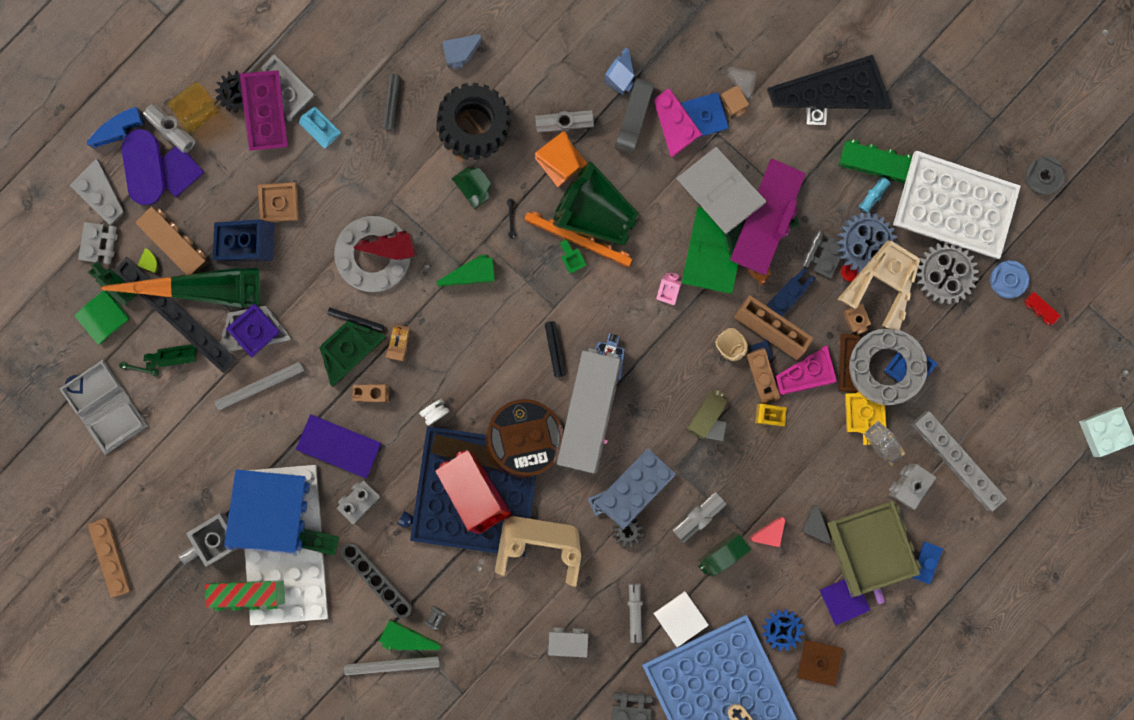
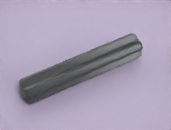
M397 74L390 75L383 128L389 131L394 129L400 85V75Z

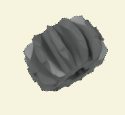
M639 519L628 525L630 530L633 531L632 535L629 534V537H625L622 528L612 526V530L618 531V533L612 534V538L619 536L616 544L623 540V548H626L627 542H629L632 548L634 547L633 540L638 544L640 543L636 536L643 537L644 534L637 530H642L644 527L642 525L636 527L640 521Z

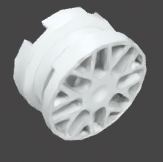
M442 399L434 402L419 413L426 419L425 423L427 426L450 412L447 407H444Z

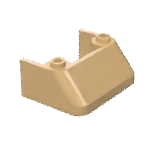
M509 516L504 520L495 567L497 574L505 575L507 558L521 556L526 543L562 549V561L568 565L565 583L576 587L581 561L579 532L576 527L517 516Z

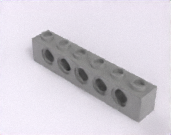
M930 411L924 412L911 423L912 427L987 511L993 512L1007 499Z

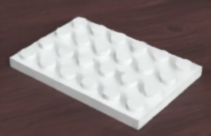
M914 151L893 225L995 259H1000L1021 186L919 151Z

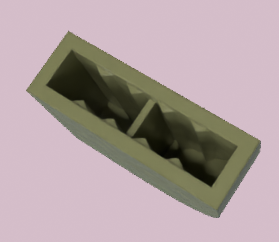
M717 389L715 391L710 390L685 430L701 440L705 439L727 403V400L724 398L725 394Z

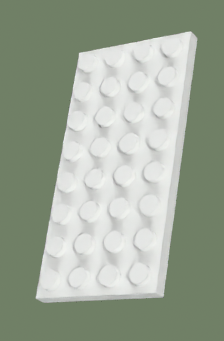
M317 465L248 470L306 476L307 482H310L309 494H305L307 511L302 516V520H305L304 528L322 532ZM301 548L297 556H294L290 553L245 549L247 581L284 580L285 604L278 605V609L267 610L266 606H260L258 610H249L250 625L328 619L323 553Z

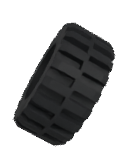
M468 83L461 85L460 89L456 86L451 90V94L447 93L444 96L443 101L439 105L436 120V129L439 132L438 137L441 142H445L444 147L447 150L452 149V154L455 156L463 155V159L468 160L469 157H473V160H480V156L484 158L490 157L491 152L495 154L500 146H503L508 135L511 123L509 106H505L506 100L504 97H498V91L495 89L493 91L489 90V86L485 84L481 87L478 86L479 83H473L472 86H468ZM466 109L480 110L490 119L491 127L482 134L466 133L457 125L455 121L456 115Z

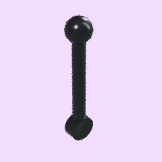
M508 199L507 205L509 206L510 220L508 236L513 239L516 237L513 224L514 200Z

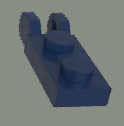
M804 267L766 305L780 316H783L807 290L806 288L816 277L810 276L802 286L797 280L806 273L807 269Z

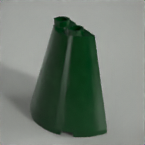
M589 161L577 174L579 177L570 183L555 210L553 216L555 221L552 224L557 228L624 246L630 238L628 236L629 229L632 230L637 224L636 218L639 213L603 173Z

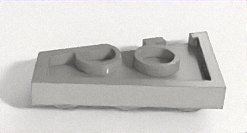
M96 158L70 186L112 226L125 211L116 193L113 191L99 160Z

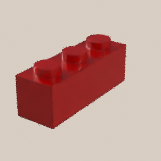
M1035 292L1030 293L1023 301L1025 306L1032 309L1037 317H1041L1046 325H1053L1061 316Z

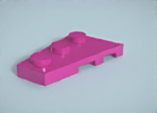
M670 88L654 99L670 156L674 157L703 134Z
M827 345L775 377L780 396L837 382Z

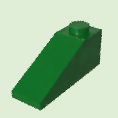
M478 255L477 259H472L436 281L437 286L495 282L493 258H489V255Z
M393 619L388 621L379 640L382 643L381 646L390 651L392 649L440 650L442 646L441 643Z

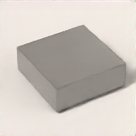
M716 420L706 438L723 441L726 422Z

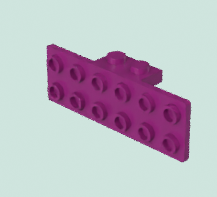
M770 159L758 188L759 194L766 200V203L746 218L730 258L732 262L762 275L767 273L779 241L788 235L791 229L789 222L797 214L798 209L795 207L798 201L795 200L805 177L804 172L775 159Z

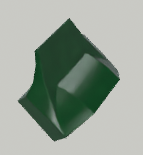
M466 167L451 178L474 210L490 199L489 189L491 182L479 167L474 169Z

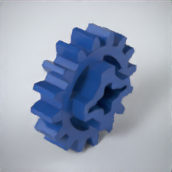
M776 609L775 615L770 612L771 618H764L767 624L761 626L766 629L762 633V636L768 637L765 642H772L771 648L773 649L777 645L779 651L783 647L789 651L790 645L796 648L795 642L802 641L799 635H804V632L800 631V628L804 627V625L798 624L801 618L799 616L794 618L795 613L792 611L788 614L787 609H784L783 613ZM780 617H787V618H789L790 620H787L786 622H784V621H781L779 618H780ZM774 623V630L770 634L771 624ZM780 626L787 627L785 634L780 632ZM794 626H795V634H794V636L792 637V636H791L792 629H793ZM782 638L785 639L787 642L781 643L775 640Z

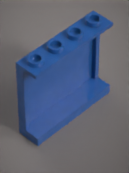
M235 469L224 547L227 550H235L237 548L290 553L297 556L298 551H301L302 539H299L300 532L304 531L305 520H302V516L307 511L305 494H309L310 482H307L306 476Z

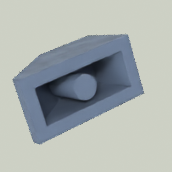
M480 34L442 41L448 68L459 69L468 63L481 44Z

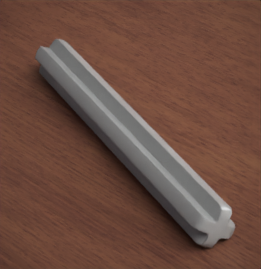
M297 362L215 400L216 408L218 410L224 409L303 372L304 367L301 362Z
M438 656L346 664L344 666V674L357 675L436 668L440 666V659Z

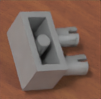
M366 480L362 483L358 481L351 488L353 492L349 496L345 494L337 502L339 504L337 509L352 524H355L382 497Z

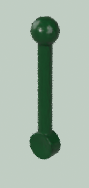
M126 362L119 364L121 369L128 368L150 373L152 376L158 375L157 369L150 370L128 365Z

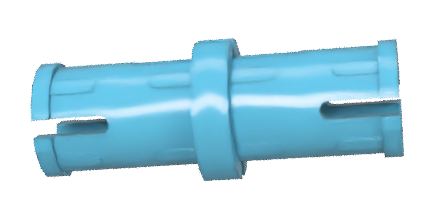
M881 177L877 184L867 192L868 195L858 208L864 213L869 212L876 202L882 199L881 196L891 183L886 178Z

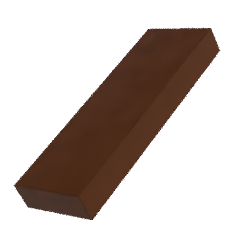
M840 334L838 391L858 392L850 377L849 361L854 347L860 341L861 335Z

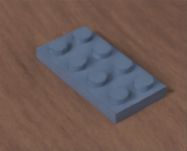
M647 448L595 504L624 530L676 476V473Z

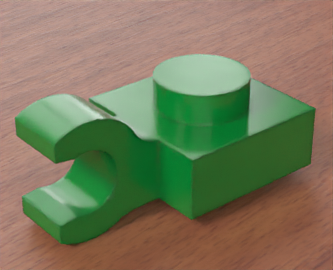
M567 239L559 243L566 254L561 259L569 274L587 265L578 248L572 250Z

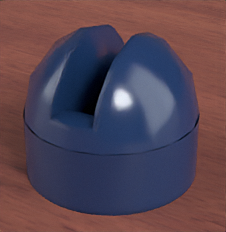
M404 511L397 524L401 527H409L413 523V517L410 513Z

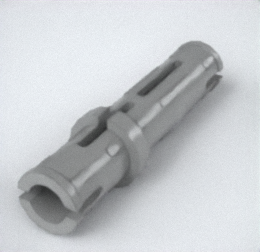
M631 583L628 584L629 601L627 602L628 606H630V642L635 643L636 641V643H641V606L643 605L640 592L641 584Z

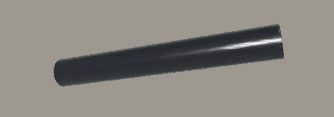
M329 307L327 315L382 332L384 328L383 324Z

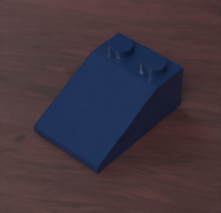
M262 219L214 223L212 260L241 262L273 261L275 223Z

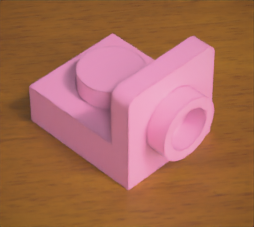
M666 273L662 278L656 299L675 305L682 285V277L676 273Z

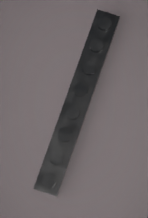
M128 257L114 270L126 283L151 280ZM139 294L222 373H226L237 361V358L172 297Z

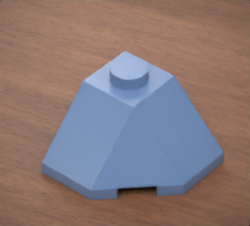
M626 47L622 51L623 55L621 57L618 55L604 79L605 84L622 95L626 91L630 92L635 84L633 82L634 72L630 53Z

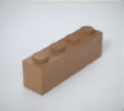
M150 207L135 223L186 275L199 273L209 263L205 259L207 255L201 249L196 250L192 246L194 242L187 235L183 237L178 232L180 228L173 221L169 223L165 219L167 215L160 208L156 210Z
M751 295L745 299L733 317L796 360L805 353L813 340V337Z

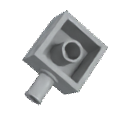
M909 464L901 469L899 473L901 477L897 482L894 481L892 483L888 496L904 507L915 510L936 477L917 464Z
M225 513L217 514L186 533L193 546L178 554L184 565L199 556L205 567L235 551L227 550L224 547L228 523Z

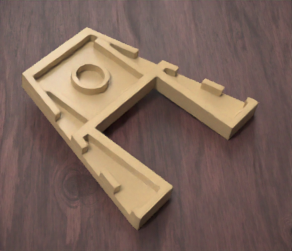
M887 240L838 300L853 309H857L874 276L899 292L882 326L886 329L900 330L902 320H905V308L907 300L910 301V289L915 281L920 258L896 243Z

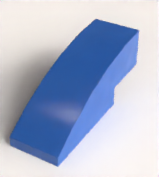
M133 107L114 116L93 133L88 139L87 145L91 148H96L125 139L128 135L127 130L145 125L141 110Z

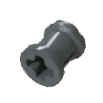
M432 605V611L423 623L438 631V626L447 613Z

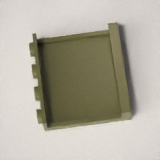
M893 501L825 524L851 598L920 575V563L918 559H914L912 553L914 552L913 544L907 540L906 525L904 522L901 523L899 515H901L900 509Z

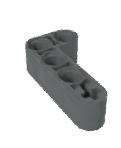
M636 78L615 149L634 153L655 83Z

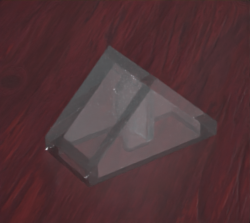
M729 67L726 70V75L734 86H739L749 103L752 99L757 72Z

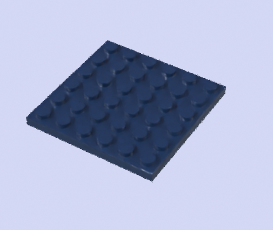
M427 426L410 541L498 553L502 526L505 519L481 534L468 531L435 471L440 468V464L448 460L451 461L454 458L431 453L435 434L486 446L485 434ZM481 465L510 510V516L530 518L536 476L518 478L508 475L499 469ZM527 543L525 544V549H524L523 554H522L521 556H519V557H525V551H526V545H527Z

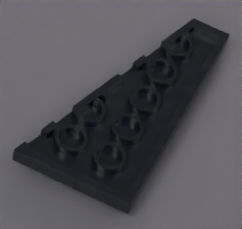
M873 55L767 89L773 107L888 110L892 108Z

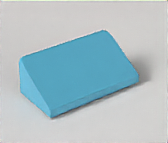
M315 106L300 118L299 124L324 149L341 134Z

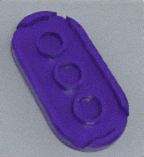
M137 129L130 132L122 143L127 189L134 202L141 205H153L160 200L159 198L165 191L160 146L157 138L152 133Z

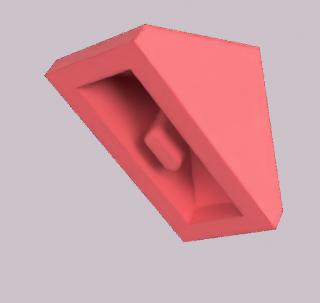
M780 516L749 537L750 540L780 547L785 519Z

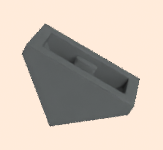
M818 505L811 506L800 531L825 543H830L831 540Z

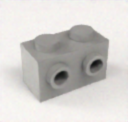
M553 627V630H549L548 655L587 657L588 632H584L583 628H573V631H565L564 627Z

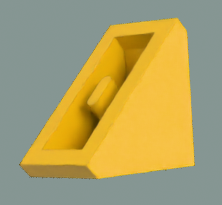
M757 404L755 424L785 426L787 407Z

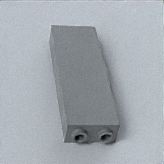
M588 348V352L582 350L557 465L597 473L622 359H618V354L607 352L605 356L599 354L600 350Z

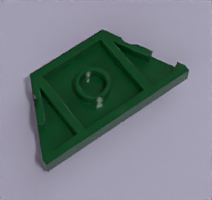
M346 321L319 346L330 385L334 387L387 336Z

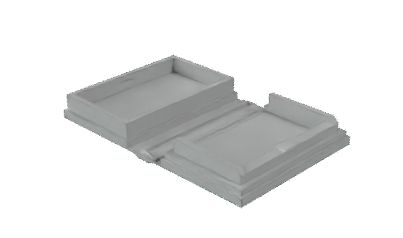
M717 147L676 178L725 234L766 203V200Z
M101 360L60 388L104 455L148 427V424L104 360ZM83 377V394L70 393L66 389L69 387L71 390L80 391V378Z

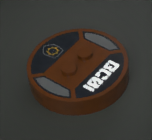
M529 399L515 400L502 406L490 419L485 433L487 453L495 466L504 473L518 478L534 477L545 472L557 461L563 438V429L557 416L546 405Z

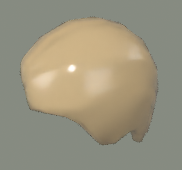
M728 328L718 335L715 342L722 356L730 361L740 360L746 355L748 350L745 337L735 328Z

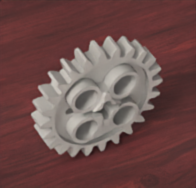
M946 242L943 243L942 248L939 243L935 245V249L932 247L928 248L929 253L924 252L922 254L925 259L920 258V263L922 264L918 266L920 273L916 274V277L921 278L917 284H923L920 291H927L925 297L932 295V302L939 298V304H942L944 300H946L947 305L951 304V300L954 303H958V297L962 300L966 299L964 293L970 295L971 291L969 288L976 287L972 281L978 280L977 277H974V274L978 273L979 270L973 269L977 263H971L974 256L968 257L969 250L962 252V247L959 246L956 249L953 244L948 247ZM940 256L946 258V265L939 263L938 259ZM954 258L955 262L949 269L952 259ZM957 264L963 267L964 271L962 274L957 273ZM949 269L948 274L950 276L944 279L942 288L939 289V284L942 282L943 278L946 275V273L943 271ZM931 273L937 274L938 281L936 283L931 281ZM949 281L955 284L954 291H950L947 288Z

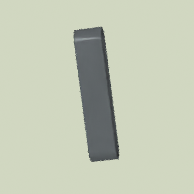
M352 542L343 546L341 554L346 562L395 616L406 618L412 612L410 601L358 544ZM349 546L354 547L356 550L354 557H350L346 553ZM361 561H366L369 564L367 571L360 569L359 564ZM374 575L381 577L382 583L380 585H375L372 582ZM388 589L393 590L395 593L394 599H387L385 591ZM399 604H405L408 607L406 614L398 611Z

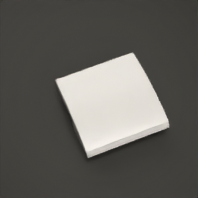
M685 591L654 612V615L676 647H679L708 626V623Z

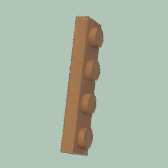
M108 518L87 524L110 597L130 592L131 589Z

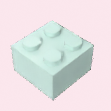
M1114 407L1079 421L1093 457H1102L1134 444V436L1122 407Z

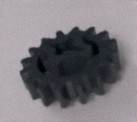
M229 71L227 78L223 75L221 76L223 82H217L220 88L215 89V92L220 95L216 99L221 101L220 105L222 107L226 106V110L229 112L232 108L235 113L238 112V109L244 112L243 102L238 103L242 101L239 72L235 71V74L232 75ZM234 90H235V91L239 90L240 93H239V94H238V93H235V94H234L233 91H234ZM224 91L228 93V100L225 98Z

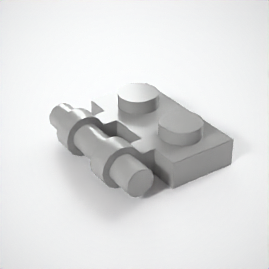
M84 222L78 260L99 263L100 256H104L103 263L111 265L112 257L115 254L113 248L114 242L117 241V227L109 226L108 233H104L105 225ZM103 239H107L105 250H101Z

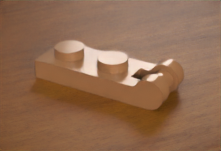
M765 348L746 353L761 404L768 403L767 401L772 399L774 401L780 399ZM770 387L771 392L765 394L763 389Z

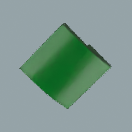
M106 290L94 297L74 315L98 345L102 344L130 319Z

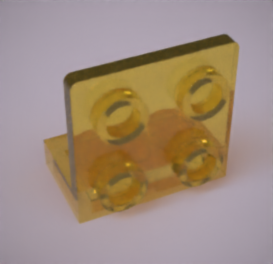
M198 81L167 103L189 134L220 112Z

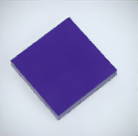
M176 146L162 158L165 186L176 198L205 173L187 152H181Z
M255 303L226 328L251 358L281 333Z
M845 579L819 589L835 626L870 611L864 594L851 598Z

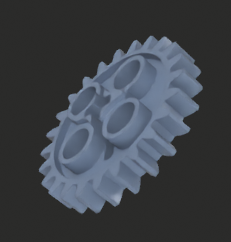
M870 212L865 213V215L859 213L857 217L855 215L851 216V221H845L846 226L840 227L843 233L837 234L841 238V241L836 242V244L841 245L837 252H843L840 259L846 258L844 265L851 264L850 270L857 268L858 274L872 259V251L876 254L887 240L893 242V239L897 237V235L891 234L894 228H888L890 222L883 223L884 217L877 219V213L872 214V216ZM859 227L863 229V236L858 232ZM876 233H879L881 236L880 242L876 239ZM854 245L859 249L858 254L854 253Z

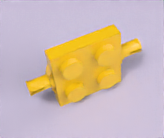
M859 392L845 394L847 432L863 433V445H871V433L886 431L885 405L874 403L866 399Z

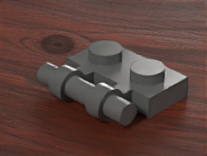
M817 231L815 237H812L810 241L812 244L808 252H805L803 256L802 266L809 268L812 262L816 264L813 272L831 279L843 252H837L841 245L836 244L839 240L831 236L827 242H823L824 233ZM818 247L823 249L819 258L814 256Z
M621 691V693L614 692L613 700L621 701L620 705H612L611 720H650L651 708H644V703H652V695H645L642 692H639V694L627 693V691ZM627 701L638 702V706H626Z

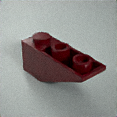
M406 231L396 232L395 236L388 238V235L376 237L377 241L370 242L369 239L358 242L357 246H353L355 250L398 261L417 257L413 235Z

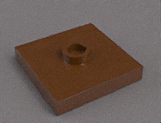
M805 639L797 678L835 686L843 648Z

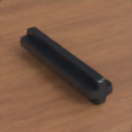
M549 321L544 325L554 377L565 376L556 322Z

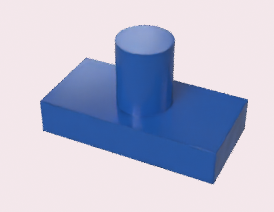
M923 541L917 558L921 566V570H919L920 575L911 578L931 584L943 548Z

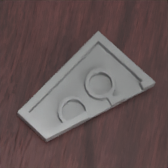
M274 54L261 68L263 71L279 70L283 110L288 122H291L316 94Z

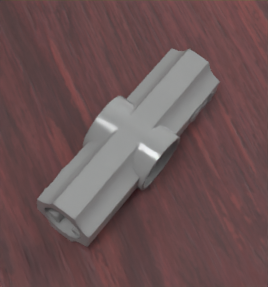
M151 104L146 108L143 113L144 118L161 132L163 139L171 141L183 153L192 149L195 140L178 125L174 117L168 116L156 104Z
M592 110L579 112L563 111L559 114L535 116L537 133L566 132L573 129L594 127ZM561 118H568L570 123L566 126L559 123Z
M714 492L705 502L696 506L687 515V518L675 527L673 532L685 543L694 533L703 529L712 520V517L725 507L726 503Z

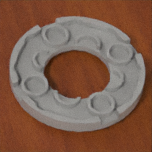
M379 216L362 217L347 225L340 233L334 251L336 267L342 278L354 288L365 292H382L397 285L406 275L411 258L400 261L390 259L389 264L383 270L369 273L358 267L354 259L355 249L353 246H356L361 239L367 236L379 237L388 235V238L394 237L396 232L403 230L391 220Z
M878 329L865 335L854 347L849 361L850 377L855 388L866 399L880 405H897L911 399L922 388L927 377V358L918 341L908 333L897 329ZM879 350H895L906 361V375L896 385L880 384L870 374V359Z

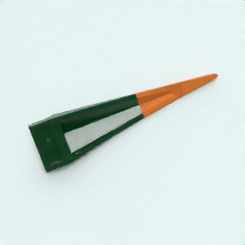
M232 268L106 285L101 287V289L189 299L241 308L251 307L255 303L260 307L259 268Z

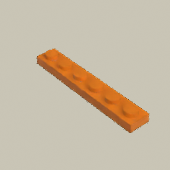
M532 211V214L527 212L524 218L525 222L629 268L632 259L629 258L630 254L621 250L619 253L613 251L612 246L603 242L600 245L594 242L595 239L586 235L582 237L575 232L557 228L552 224L555 220L550 219L547 221L542 219L543 215Z

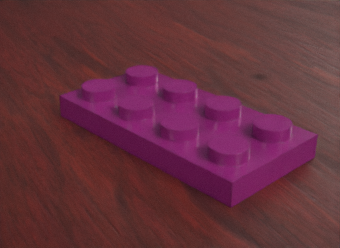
M279 70L239 74L248 150L288 147Z

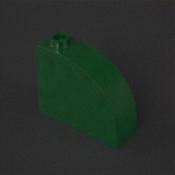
M732 532L698 559L701 563L698 567L704 575L708 573L712 577L733 565L752 549L740 534Z

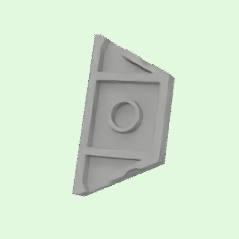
M267 306L259 307L281 331L267 345L290 341L291 337ZM246 310L230 312L227 315L221 344L230 352L244 350L226 328Z

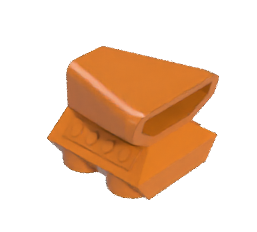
M565 131L539 149L534 157L557 187L566 183L587 164L572 145Z

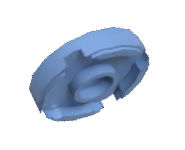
M1008 260L994 267L991 272L990 283L997 295L1002 298L1011 299L1020 296L1026 291L1030 278L1024 265L1017 261Z

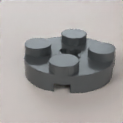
M1050 156L1035 159L1028 165L1025 172L1026 185L1033 192L1040 195H1050L1059 190L1065 180L1062 164ZM1047 171V175L1050 178L1043 180L1040 174Z

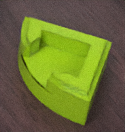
M145 248L137 266L157 273V260L154 254Z

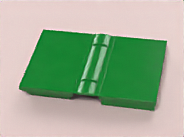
M697 207L681 284L732 294L738 264L732 262L729 258L721 228L702 207Z

